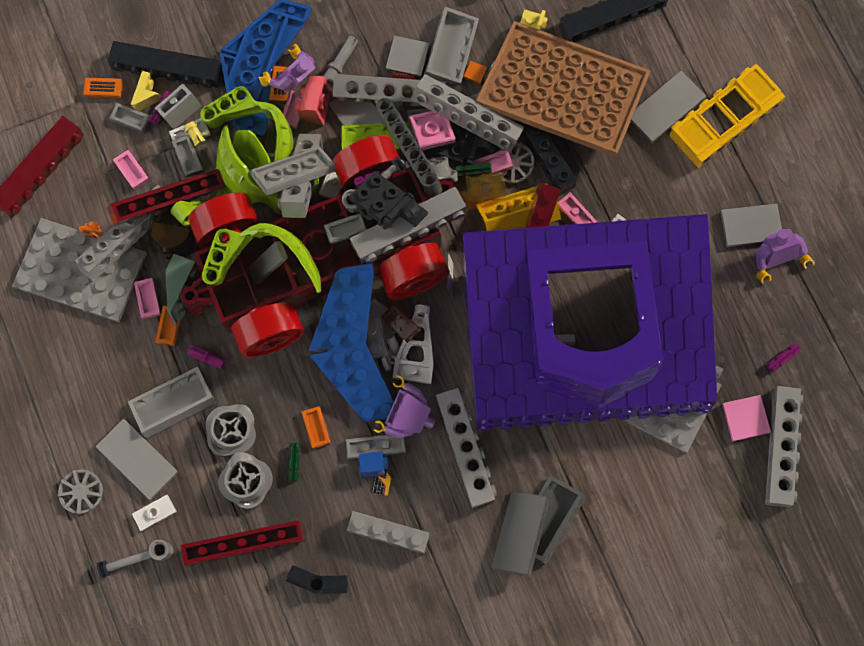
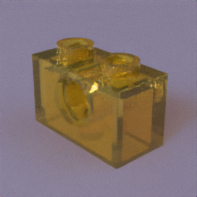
M502 171L465 176L468 200L472 201V203H481L483 199L491 198V201H497L506 196L504 174ZM483 184L491 186L488 192L481 191Z

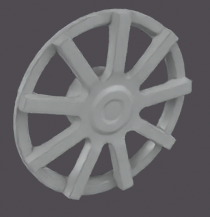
M522 143L515 144L514 147H518L515 155L512 154V151L510 153L514 167L510 169L511 180L504 178V175L509 170L496 174L507 183L521 182L533 171L535 164L533 153ZM521 148L525 149L527 153L519 157ZM531 157V163L522 162L524 158ZM521 166L530 167L529 172L525 174L521 170ZM515 171H519L523 177L515 180Z
M88 470L72 471L61 480L58 490V497L62 506L75 514H83L93 510L99 504L103 494L100 479ZM85 473L84 479L80 483L77 474ZM89 475L95 478L96 481L86 485ZM74 476L76 485L70 484L67 480ZM64 484L72 488V491L62 493ZM97 484L99 485V493L89 491V488ZM73 495L66 504L63 496ZM89 495L98 497L94 504L87 498ZM77 499V510H74L69 506ZM85 500L90 508L81 510V501Z

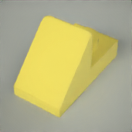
M142 71L131 102L133 109L141 111L160 100L158 93L152 91L154 81L149 72Z

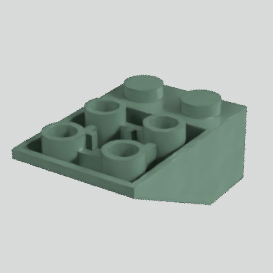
M176 254L173 255L166 269L167 308L174 325L177 324L178 320H182L185 313L184 308L186 305L181 299V292L200 278L196 263Z

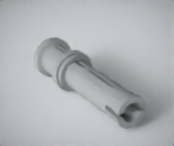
M348 36L334 61L327 65L328 69L324 75H321L326 78L330 88H333L334 74H342V67L359 43L357 39L354 41L355 37Z

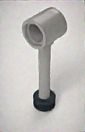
M395 157L396 160L394 159V161L391 160L393 165L380 175L388 179L395 172L402 173L401 170L407 169L404 161L399 159V157ZM354 189L347 190L342 196V202L346 210L351 213L359 212L357 205L348 204L350 195L355 191Z
M155 540L150 544L148 551L111 563H107L106 560L101 561V563L98 562L97 572L101 578L110 576V571L149 558L166 561L172 556L173 547L169 542ZM163 545L165 547V552L163 555L159 556L157 554V548Z

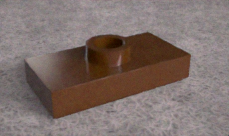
M393 304L380 316L406 343L421 331L396 304Z

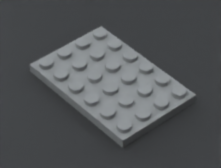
M41 218L12 287L119 323L147 253L130 247L92 282L79 271L75 260L93 245L98 238L90 237L77 229Z

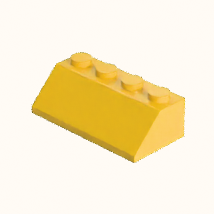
M538 186L476 204L484 231L524 228ZM521 198H524V199H525L526 206H527L526 208H525V205H524V200L521 199ZM558 200L550 224L561 219ZM506 202H509L510 213H509V210H508V207H507Z

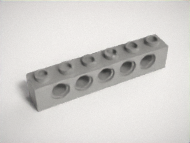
M334 74L333 97H337L338 101H348V98H355V102H366V99H374L373 103H377L382 98H389L394 105H403V102H410V106H421L411 100L421 80ZM349 83L357 85L356 93L351 94L347 91ZM368 84H373L376 87V92L373 95H368L365 92V87ZM388 85L394 88L392 96H386L383 92L384 88ZM405 87H410L413 91L412 96L409 98L402 95V90Z
M426 74L417 85L411 99L510 153L524 129L520 124L477 103L475 100Z
M299 134L298 140L294 142V152L291 153V156L316 147L323 149L321 134ZM315 179L281 190L282 197L278 199V209L282 210V217L306 218Z
M157 185V186H156L155 188H153L152 190L157 189V188H160V186ZM172 207L116 226L113 225L75 260L79 271L94 282L151 228L152 222L157 223Z
M777 386L773 389L765 505L789 508L797 501L795 483L797 484L799 474L796 472V464L799 463L800 459L797 445L801 441V433H798V429L802 423L800 406L803 405V395H801L800 388ZM784 404H788L791 407V413L784 410ZM783 423L790 426V432H786L783 429ZM782 442L788 444L789 451H784L782 449ZM781 461L787 464V471L780 468ZM779 481L785 482L787 486L785 491L779 488Z
M459 388L437 394L436 400L471 508L474 509L495 502L494 497L497 496L495 486L490 485L488 478L491 477L488 466L484 467L482 459H485L482 447L478 448L476 443L479 440L476 429L472 430L470 422H473L470 411H466L464 406L467 403L464 392L460 393ZM452 407H458L461 412L458 415H452L449 410ZM458 425H464L467 430L465 433L460 434L455 428ZM469 443L473 449L470 452H464L461 448L462 445ZM470 462H476L479 468L476 471H471L467 465ZM475 481H483L485 487L482 490H477L474 487Z

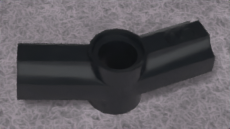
M294 565L289 570L286 582L314 594L347 593L348 590L347 575L319 576ZM316 579L322 581V587L319 590H313L312 583Z

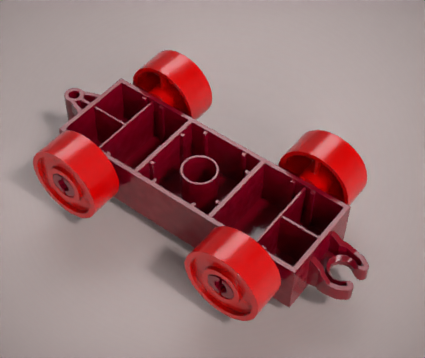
M379 135L362 139L347 146L332 161L336 165L335 173L343 191L346 192L350 189H357L354 183L355 178L365 177L364 175L373 173L374 171L381 172L382 169L389 168L393 165L391 160H396L395 157H399L392 139L389 136ZM411 167L401 170L402 173L395 172L392 178L388 180L406 193L405 196L408 193L412 194L418 205L433 198L428 197L423 188H420ZM440 181L441 193L454 187L452 182ZM230 193L215 197L202 203L189 214V224L198 247L202 249L194 253L201 272H203L212 242L218 230L228 229L241 233L249 227L260 223L248 194ZM343 194L308 207L306 218L283 217L268 223L291 232L307 248L320 274V293L316 292L311 278L293 251L279 238L263 236L261 238L253 237L229 267L222 284L217 286L207 284L201 276L193 285L181 292V299L193 316L204 314L206 305H215L221 323L229 334L233 333L243 358L262 357L282 350L298 341L305 333L295 307L329 294L335 274L339 269L363 265L351 245L350 238L330 245L324 227L325 224L359 214V212L351 213L347 211L342 202ZM350 199L348 200L349 205H355ZM363 217L367 229L378 225V221L374 218L368 220ZM434 228L426 236H418L412 239V242L405 246L399 245L391 253L381 254L377 256L376 260L371 262L374 275L379 274L390 299L398 300L417 295L436 286L448 277L450 270L440 250L441 233L439 229ZM229 234L224 235V244L229 241ZM275 241H281L288 259L262 283L254 284L249 266ZM222 252L216 257L218 262H221L223 259ZM215 271L210 275L211 281L217 278Z

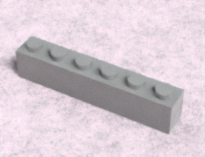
M453 187L419 204L428 211V215L417 227H414L400 216L386 230L383 229L382 223L380 226L376 225L351 237V245L361 264L365 262L371 263L377 259V256L389 254L399 245L405 246L418 236H426L434 228L444 227L452 219L458 220L465 215L464 213H466V205L457 188Z

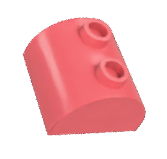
M311 76L307 79L306 84L301 85L300 94L303 95L302 101H297L296 112L305 121L324 126L329 109L328 103L331 101L333 92L325 77Z

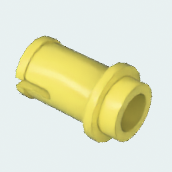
M192 121L184 126L185 133L189 134L195 147L199 146V143L201 145L205 142L197 128L198 124Z

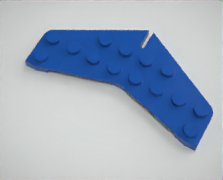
M278 0L221 49L222 53H220L226 92L228 93L239 86H243L249 91L255 101L270 104L271 86H262L258 77H263V72H268L271 78L273 66L309 19L312 7L289 0ZM246 95L242 96L240 100H243ZM261 112L234 119L232 124L237 131L250 130L257 137L265 139L268 132L269 118Z
M372 263L345 267L336 272L309 351L327 348V351L311 353L310 357L363 421L387 419L394 404V399L366 344L374 277Z

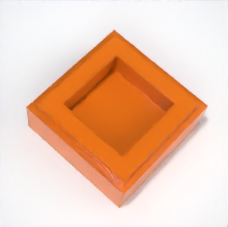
M470 61L463 79L481 85L487 72V67Z

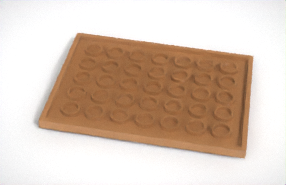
M514 21L476 102L503 116L616 157L651 70Z

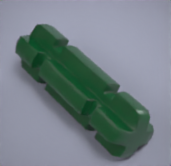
M483 163V165L471 164L466 165V167L456 166L455 170L458 177H464V175L473 176L481 175V173L490 174L492 166L491 163Z
M290 443L289 446L291 453H289L288 481H298L299 478L297 471L299 470L300 443Z

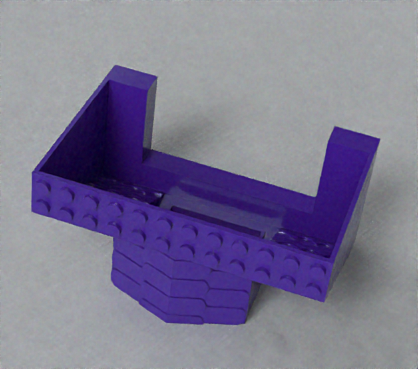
M708 214L463 233V283L476 429L481 428V431H489L493 427L511 429L512 426L518 425L521 428H528L532 424L550 426L552 425L551 423L557 422L560 425L571 424V421L589 423L591 420L599 419V422L610 421V418L628 420L634 416H638L639 419L649 418L650 415L667 417L673 413H677L678 416L688 415L689 412L706 414L712 409L717 401ZM631 268L639 333L633 339L615 349L590 352L575 349L555 338L548 274Z

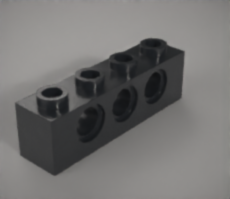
M530 125L524 126L521 136L552 186L561 189L559 196L575 188L577 179L548 133Z

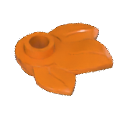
M94 222L85 223L84 226H79L78 228L81 233L93 238L97 237L99 239L105 234L100 229V226Z

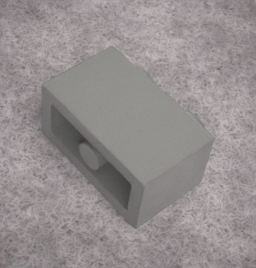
M182 84L158 104L155 109L173 129H176L202 105Z

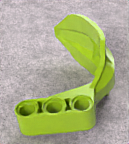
M243 86L233 89L208 104L200 112L202 120L210 128H216L226 121L262 112L267 118L273 119L276 124L277 143L274 162L290 157L293 152L292 130L279 108L273 104L255 101L249 91ZM246 95L243 100H240L242 96Z
M224 126L218 143L216 169L219 168L225 184L223 188L224 193L248 194L251 201L265 203L275 213L282 215V210L278 209V199L282 197L281 191L266 195L256 181L252 179L248 167L237 156L230 140L228 126ZM318 178L315 179L311 197L315 194L318 186Z
M238 130L235 133L232 146L240 160L248 167L249 172L252 169L271 163L267 152L252 131ZM222 189L212 198L193 202L179 201L171 208V214L183 226L191 227L188 221L189 214L202 203L225 195Z
M267 223L251 226L241 233L228 229H220L216 232L202 272V279L205 283L216 286L222 284L229 267L253 237L272 236L279 238L293 251L311 278L316 292H321L319 271L307 248L291 232ZM225 234H229L230 239L224 244L223 237ZM222 252L223 259L221 262H218L216 257ZM215 271L217 278L211 281L210 275Z

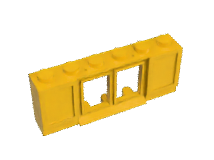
M757 64L751 68L747 67L742 71L740 77L730 80L725 89L722 90L720 88L713 94L712 99L704 100L699 105V109L690 111L683 121H677L671 127L670 138L697 168H700L708 157L712 158L721 147H726L735 136L743 134L749 125L753 126L757 123L762 115L770 113L776 104L779 106L786 97ZM734 89L753 109L741 120L721 101L723 97ZM714 104L734 124L721 136L701 115Z

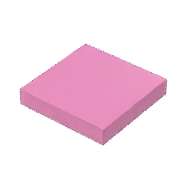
M433 111L409 116L415 140L421 150L455 143V136L448 119Z
M761 395L722 404L732 442L771 433Z

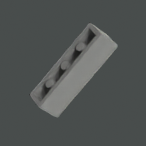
M352 511L347 528L349 533L425 554L430 537L428 532Z

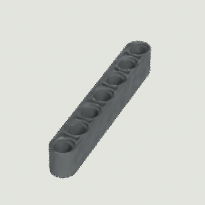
M389 98L378 100L376 108L380 118L409 167L412 168L424 192L428 197L439 195L442 192V187L438 176L393 102Z

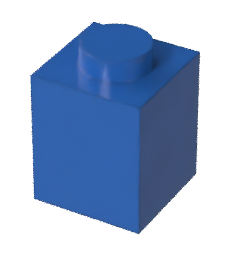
M382 451L359 454L362 478L385 475V469H388L387 457H383Z

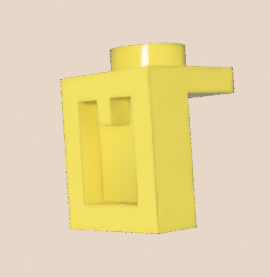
M524 9L520 23L538 30L545 29L548 20L545 17L546 11L542 10L541 14Z

